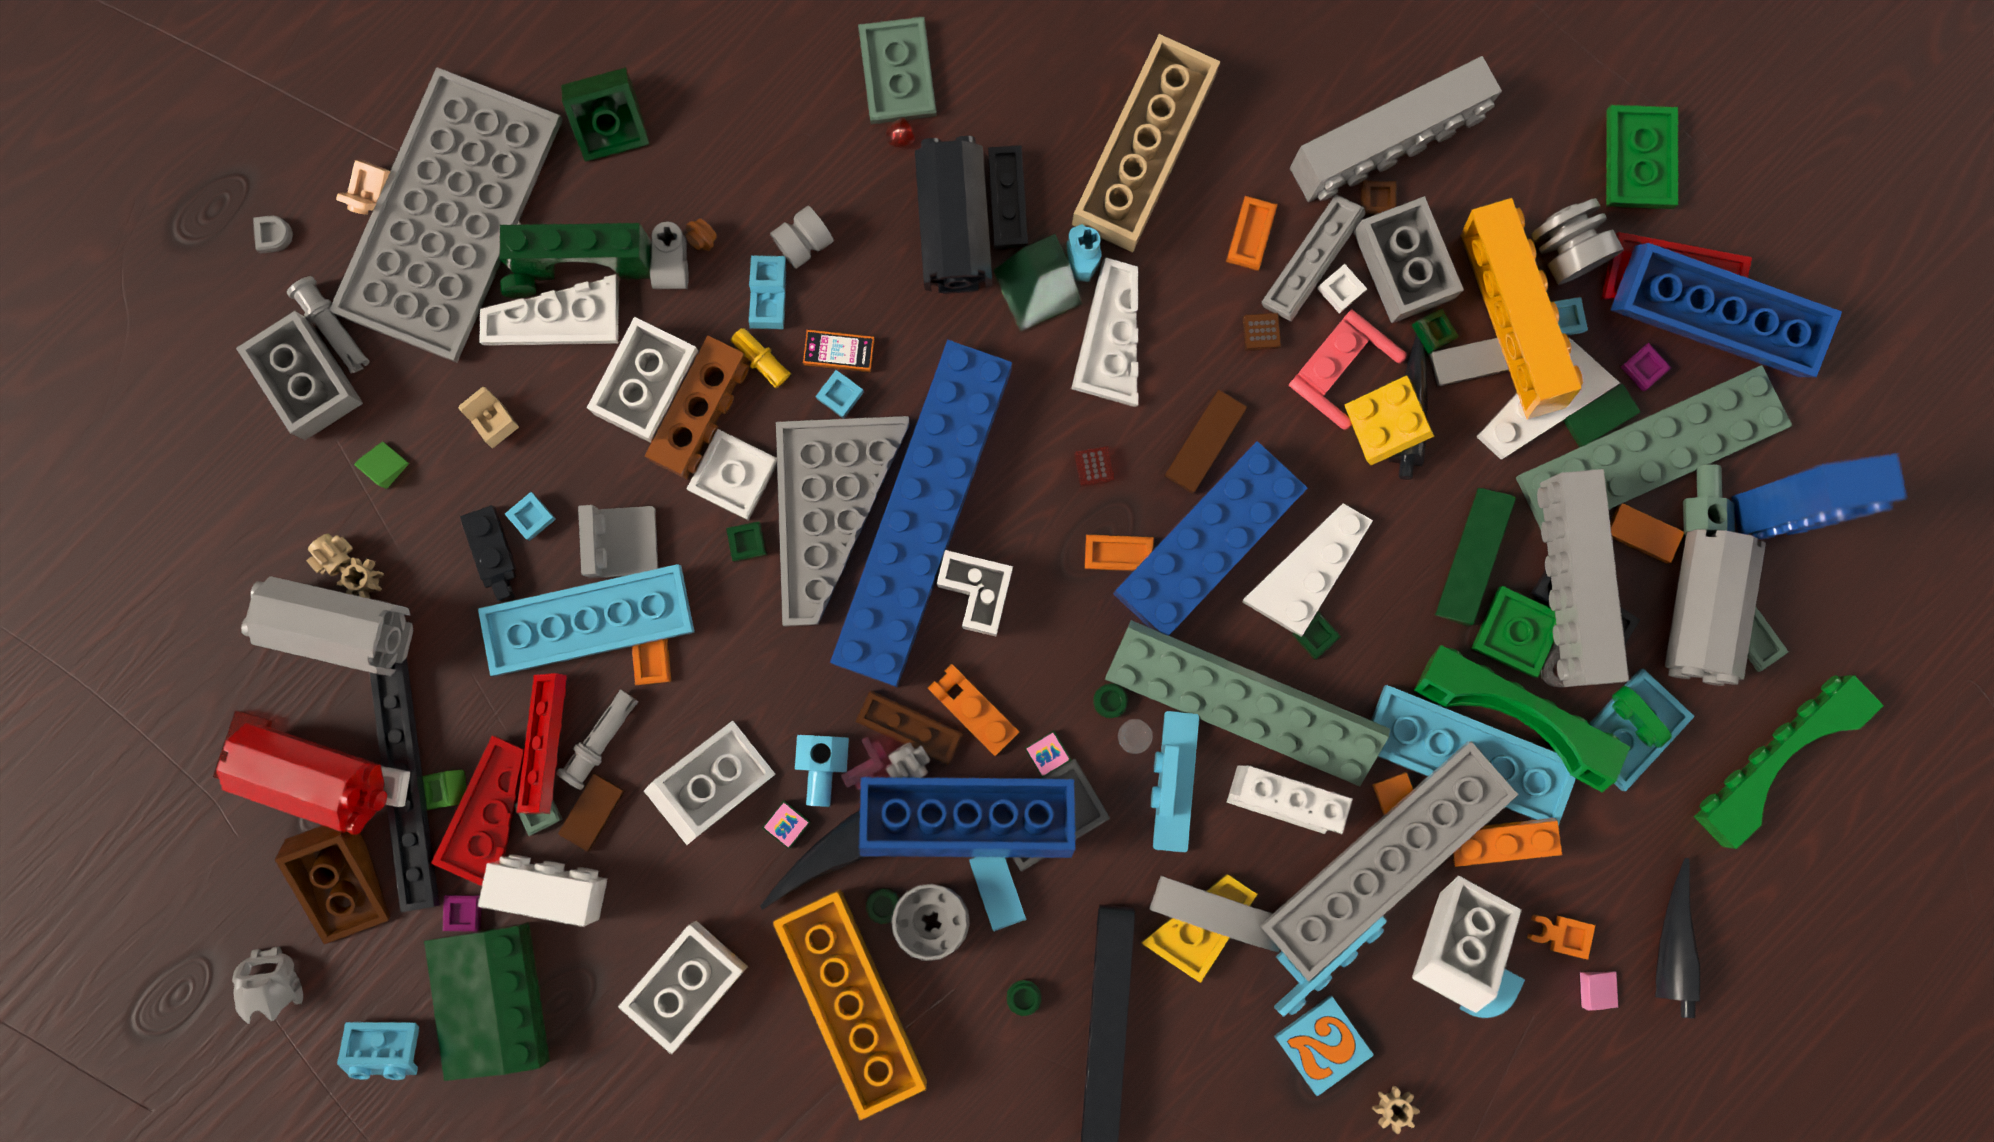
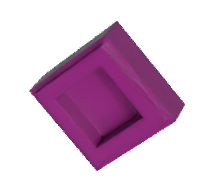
M1650 343L1644 345L1620 366L1642 392L1647 390L1671 369V366Z
M445 895L443 931H480L482 907L478 906L480 895Z

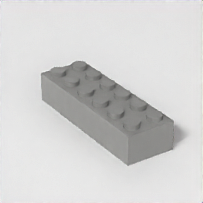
M1481 56L1302 145L1290 170L1308 203L1317 198L1320 201L1327 200L1338 192L1337 188L1347 183L1350 187L1355 186L1368 177L1367 173L1377 168L1379 172L1385 171L1397 163V158L1405 154L1408 157L1415 156L1427 148V143L1437 139L1438 143L1445 141L1456 133L1455 129L1465 124L1467 128H1470L1486 118L1484 114L1495 106L1494 101L1502 90L1485 59Z
M1604 469L1562 472L1541 482V488H1538L1537 491L1538 505L1540 508H1543L1545 521L1541 525V535L1543 541L1547 542L1549 555L1545 559V570L1552 581L1549 604L1551 610L1555 611L1557 624L1553 627V639L1560 650V659L1557 662L1558 677L1560 680H1563L1564 687L1629 681Z

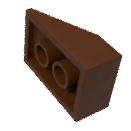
M322 825L284 840L275 858V862L323 944L389 921L390 915L366 843L360 833L355 835Z

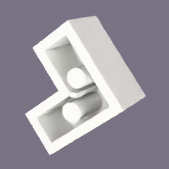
M945 550L937 581L938 588L970 595L962 625L963 629L996 637L1013 566Z

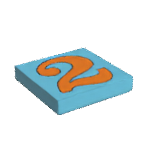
M1331 995L1274 1036L1316 1096H1319L1373 1056L1371 1050Z

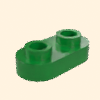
M1622 686L1612 695L1615 702L1612 705L1613 709L1624 720L1629 719L1637 728L1635 731L1637 737L1646 746L1651 747L1654 745L1661 748L1672 738L1668 728L1631 688Z

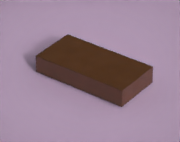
M593 774L558 835L585 851H590L625 790L598 774Z

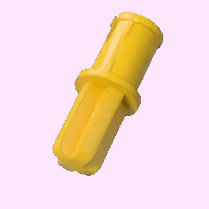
M741 328L732 336L731 342L752 362L750 367L752 369L756 368L762 373L775 389L789 378L791 373L771 354L772 350L769 347L765 349L746 329Z

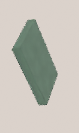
M924 17L858 25L871 124L936 117Z

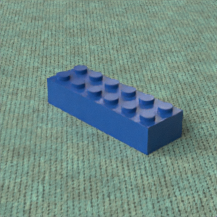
M1651 243L1634 246L1610 311L1797 377H1817L1842 314V311Z
M1256 441L1113 594L1149 628L1169 636L1303 494L1307 487Z
M1898 454L1821 465L1737 494L1731 498L1734 503L1738 533L1752 535L1758 538V540L1782 534L1795 535L1806 533L1809 530L1854 520L1857 517L1872 515L1875 512L1891 510V502L1906 499Z
M861 777L860 856L1072 858L1075 851L1074 779Z

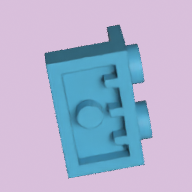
M345 1022L337 1064L348 1074V1077L360 1080L369 1079L370 1075H383V1077L392 1080H402L405 1078V1075H417L418 1067L413 1060L419 1026L416 1023Z

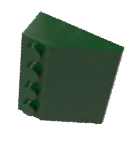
M529 922L424 941L444 1081L506 1075L541 1068L550 1061Z

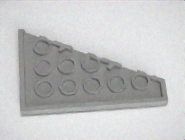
M909 416L776 422L782 623L784 627L819 625L909 428Z

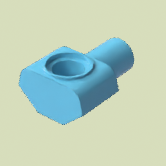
M1083 224L1070 230L1067 241L1069 265L1073 277L1077 281L1089 282L1100 266L1102 257L1099 233L1095 229L1086 227Z
M797 735L795 769L809 770L806 805L830 807L833 772H847L849 738ZM822 743L826 744L831 750L830 759L824 764L818 763L813 757L814 748Z

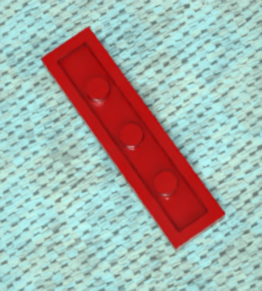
M551 673L537 674L533 677L517 813L550 814L553 801L555 769L558 762L557 753L559 736L562 729L561 720L563 703L566 696L567 675Z

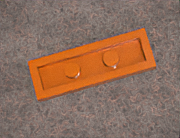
M1556 818L1485 825L1453 853L1454 865L1457 867L1562 855L1558 821Z

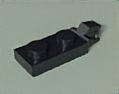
M490 505L460 516L480 579L483 581L485 588L492 587L497 601L504 602L515 598L510 580L516 578L515 571L517 569L496 507Z

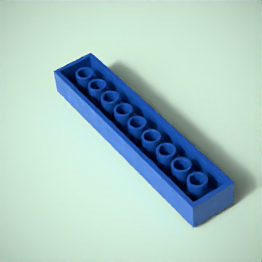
M947 340L832 655L831 664L898 688L941 569L945 550L948 549L1009 380L1012 362Z

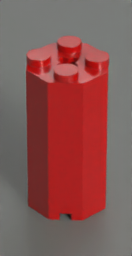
M245 723L226 741L223 751L229 752L226 762L220 760L216 769L223 791L329 828L355 835L363 830L365 824L375 815L376 811H380L385 806L387 801V792L383 790L385 783L380 764L264 725L256 726Z

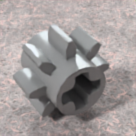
M909 742L888 755L892 763L887 765L886 770L891 778H922L928 773L924 765L930 759L922 746L914 750Z

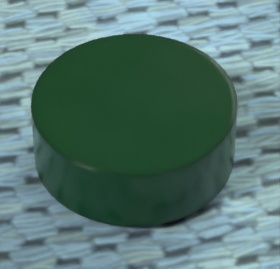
M510 274L503 277L500 281L501 294L507 298H527L536 293L535 279L530 275Z
M1105 684L1095 692L1093 705L1099 715L1105 718H1115L1126 710L1128 697L1122 687L1116 684Z
M881 888L875 890L866 902V912L869 918L878 924L891 923L895 906L900 898L891 889Z

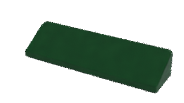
M1477 488L1435 612L1436 616L1466 627L1474 624L1516 500L1515 496Z

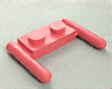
M1353 309L1348 312L1288 385L1343 430L1349 429L1352 425L1349 416L1326 399L1324 394L1367 342L1371 341L1397 363H1402L1407 358V353Z

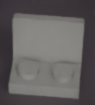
M593 505L578 506L581 575L590 579L623 577L658 569L656 510L653 506L598 509Z

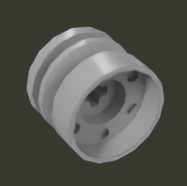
M1596 198L1580 204L1576 203L1550 216L1540 227L1531 233L1535 242L1551 237V240L1539 248L1541 254L1558 250L1560 255L1548 264L1558 285L1588 273L1624 251L1614 230L1596 233L1595 229L1607 220L1604 213L1588 218V216L1600 208Z
M936 884L917 886L906 892L896 904L892 917L893 934L900 947L912 957L922 960L941 959L956 951L966 939L970 926L969 912L963 899L952 889ZM937 912L939 914L937 920L942 923L941 927H935L929 931L926 929L928 923L924 920V917L926 915L931 916Z

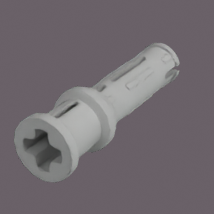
M307 276L292 284L287 290V295L298 302L305 312L304 317L310 323H315L349 368L350 373L362 370L363 366L361 363L367 366L370 362L369 359L365 357L334 313L329 311L332 302L329 299H325L315 286L316 280L312 276Z
M620 689L583 743L579 742V744L575 745L573 748L574 754L563 769L559 768L556 774L570 785L582 790L585 786L583 781L595 765H600L602 762L601 754L639 701Z

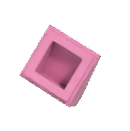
M1615 971L1580 972L1582 1008L1589 1011L1618 1008L1617 976Z

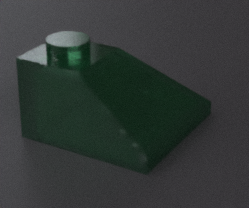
M1056 234L1024 247L993 270L1020 331L1082 305L1070 264Z

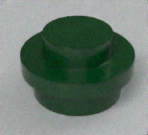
M1029 980L1016 981L1007 991V1004L1010 1010L1017 1015H1031L1037 1011L1041 1004V992L1037 985Z

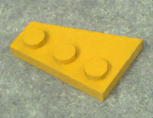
M1228 874L1206 890L1209 893L1248 906L1252 904L1257 896L1255 892ZM1171 918L1141 943L1201 983L1230 937Z

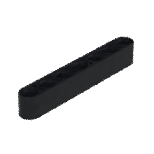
M1099 904L1081 1142H1118L1135 920L1134 907Z

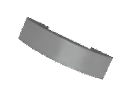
M1160 876L1150 910L1279 953V947L1260 927L1273 913Z

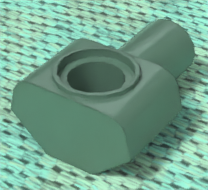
M1719 465L1699 466L1696 470L1697 497L1686 498L1683 501L1684 535L1696 529L1707 530L1706 537L1715 535L1716 530L1735 532L1734 503L1727 498H1723L1722 467ZM1708 513L1712 516L1713 522L1708 517Z

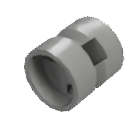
M809 205L796 213L794 224L791 225L784 222L770 232L776 245L795 269L811 259L812 249L819 252L834 242L827 227Z

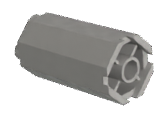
M1696 529L1686 534L1665 667L1669 668L1668 676L1690 679L1691 676L1703 678L1702 682L1710 685L1724 686L1725 683L1738 685L1739 680L1744 679L1766 543L1763 541L1757 542L1758 538L1754 536L1716 530L1715 535L1706 537L1707 530Z
M271 576L265 582L257 581L253 585L248 613L241 627L242 634L249 636L253 645L387 676H392L396 671L391 669L395 662L402 664L406 659L413 634L412 623L405 621L404 614L410 615L409 608Z

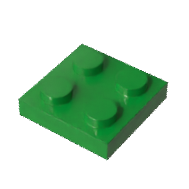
M1500 586L1471 649L1526 675L1537 678L1554 642L1553 627L1557 625L1555 611L1504 586Z

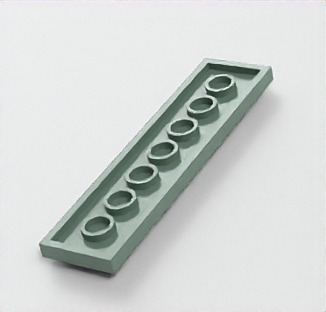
M1761 365L1520 474L1515 478L1541 529L1542 522L1545 521L1543 508H1540L1538 505L1537 491L1538 488H1541V482L1559 473L1604 469L1609 510L1697 470L1699 466L1708 465L1791 427L1792 424Z
M1132 620L1127 627L1105 677V680L1184 713L1198 714L1199 719L1358 786H1361L1390 734V728Z

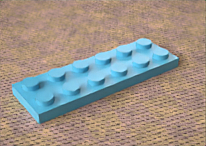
M679 564L478 609L490 676L494 677L694 633L682 566Z
M1384 686L1371 719L1375 723L1390 728L1389 738L1378 757L1428 777L1466 742L1471 741L1518 794L1504 808L1534 820L1556 818L1559 826L1576 778L1569 774L1557 753L1391 686Z

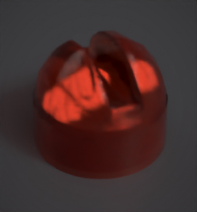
M900 118L887 127L886 136H891L892 138L888 143L893 147L902 148L914 142L913 129L906 119Z

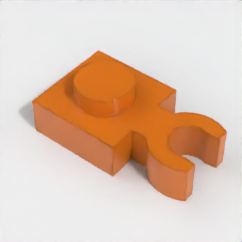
M1533 915L1531 917V920L1543 925V932L1540 935L1528 933V939L1537 943H1546L1552 940L1550 950L1588 960L1595 925L1557 916L1555 925H1553L1546 917L1540 915Z

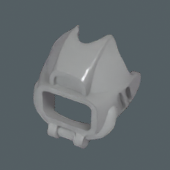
M280 946L272 947L271 950H252L251 957L242 961L234 970L232 982L234 983L235 1009L248 1024L254 1011H260L270 1021H274L289 1002L293 1001L294 1004H301L303 1001L302 986L294 971L293 960L288 955L282 953ZM264 963H278L274 972L249 975L252 966Z

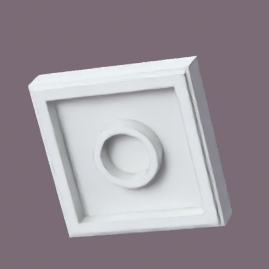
M717 429L687 490L749 520L777 466V458Z

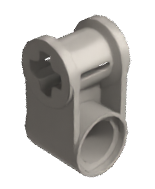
M661 222L652 232V259L650 264L652 289L688 288L686 238L680 228L673 222ZM672 234L676 240H672L670 246L666 247L663 241H667L668 235Z

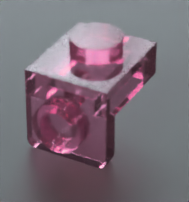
M870 737L862 740L871 759L840 775L847 788L855 785L857 790L861 789V777H874L873 774L886 767L883 760L888 757L879 740L872 742Z

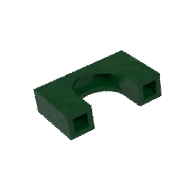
M640 223L500 225L499 259L514 274H527L535 280H554L555 263L589 262L605 265L614 269L621 279H651L652 241Z

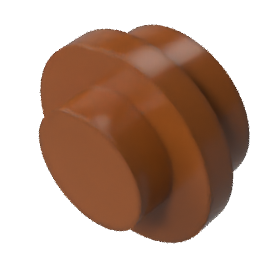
M699 218L695 222L690 221L686 224V239L695 249L700 250L702 248L705 251H709L713 248V242L717 239V235L706 221Z

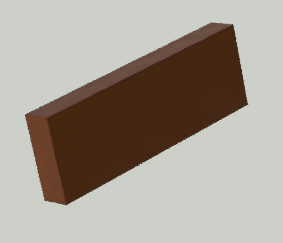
M1218 389L1168 469L1165 477L1193 494L1247 407Z
M869 691L855 721L904 745L910 742L914 749L922 746L928 756L947 765L950 764L963 736L962 733L872 691Z

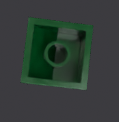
M626 67L561 85L562 103L585 162L649 144L637 96Z

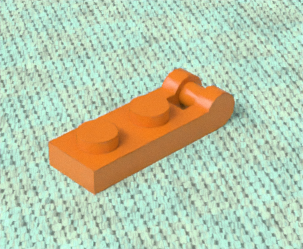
M951 664L945 670L947 674L938 683L934 681L928 689L996 756L1019 731ZM957 683L963 691L953 700L947 692Z

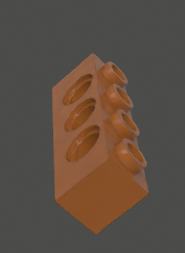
M707 335L645 454L649 461L685 479L688 478L690 473L694 474L703 458L700 453L705 443H711L718 429L716 422L721 413L726 414L732 405L734 395H731L736 384H741L748 374L749 365L747 363L749 360L743 352ZM715 372L724 374V379L720 385L714 387L708 385V378L711 374ZM699 402L708 403V410L703 416H693L692 409L695 404ZM683 432H691V443L685 447L677 446L678 436Z

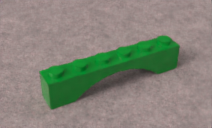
M1442 645L1430 657L1414 691L1443 707L1459 705L1481 706L1503 712L1520 720L1534 729L1551 745L1562 759L1571 776L1600 792H1603L1617 781L1630 750V746L1621 742L1617 736L1600 731L1589 725L1584 718L1571 715L1559 709L1552 701L1533 695L1526 691L1522 685L1507 681L1494 674L1489 667L1478 665L1463 657L1459 651Z
M1836 675L1828 679L1821 686L1823 692L1815 699H1810L1803 703L1796 711L1799 715L1791 723H1784L1772 734L1774 739L1766 747L1761 746L1748 757L1750 762L1742 770H1736L1724 780L1726 786L1718 794L1713 793L1700 803L1699 807L1701 810L1694 818L1722 847L1737 849L1762 825L1763 807L1768 790L1778 771L1793 754L1806 744L1824 735L1844 730L1861 729L1884 706L1855 675Z

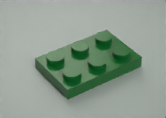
M1611 105L1607 109L1606 207L1674 209L1678 205V107Z

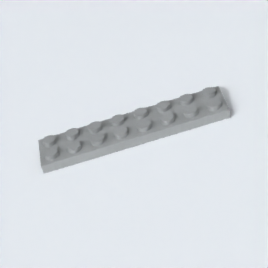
M1471 741L1466 742L1265 920L1260 927L1304 978L1310 981L1517 797V792Z

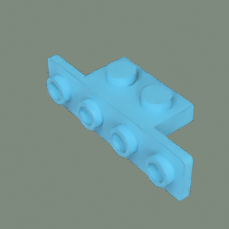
M1166 711L1164 713L1161 752L1156 751L1154 760V772L1159 773L1158 787L1153 786L1151 794V807L1156 808L1153 848L1156 850L1187 852L1199 726L1198 714Z
M1383 916L1378 919L1310 981L1304 978L1281 951L1276 958L1299 983L1274 1008L1282 1016H1285L1288 1012L1290 1015L1298 1012L1306 1003L1304 998L1313 989L1319 991L1324 988L1332 979L1330 974L1339 965L1345 967L1350 964L1358 955L1356 950L1365 941L1368 944L1372 943L1383 933L1384 929L1382 926L1387 920Z

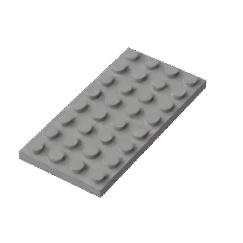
M436 67L329 311L337 316L457 363L501 263L499 259L500 225L518 224L563 119L561 116Z

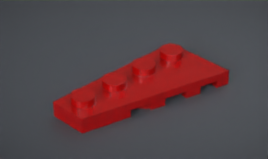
M1618 232L1615 234L1624 251L1609 260L1601 300L1615 299L1634 246L1651 243L1746 278L1749 275L1752 257Z
M495 735L491 736L431 864L483 886L487 863L500 860V857H505L515 809L514 805L516 804L521 779L524 748Z

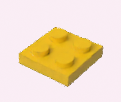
M1407 375L1344 405L1370 466L1434 437L1411 380Z

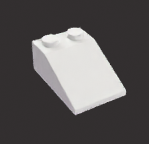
M731 721L656 778L644 792L685 844L688 845L766 783L775 773L734 721Z

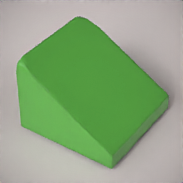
M382 441L358 459L354 465L377 485L387 489L409 463Z
M464 770L445 771L423 776L427 810L460 804L467 789Z

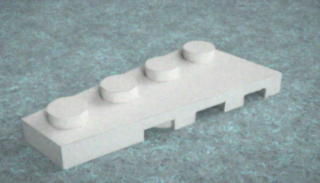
M1109 258L1103 260L1071 387L1073 390L1134 407L1138 405L1136 344L1138 342V328H1136V311L1138 310L1137 266Z
M614 274L604 277L603 280L591 283L587 281L575 284L572 288L560 291L552 290L541 293V296L526 300L521 298L480 309V343L482 345L618 343L619 277Z
M1569 337L1571 344V353L1569 355L1573 366L1577 365L1582 373L1583 385L1568 407L1526 419L1520 399L1516 393L1476 437L1500 459H1503L1620 382Z
M1343 503L1251 591L1242 602L1302 637L1373 520Z

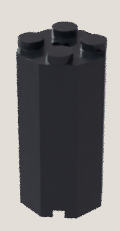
M960 136L955 141L941 142L938 138L924 139L921 141V148L915 150L925 291L932 292L931 285L938 286L939 293L942 294L978 291V283L985 282L986 288L992 286V268L983 146L976 144L975 137Z

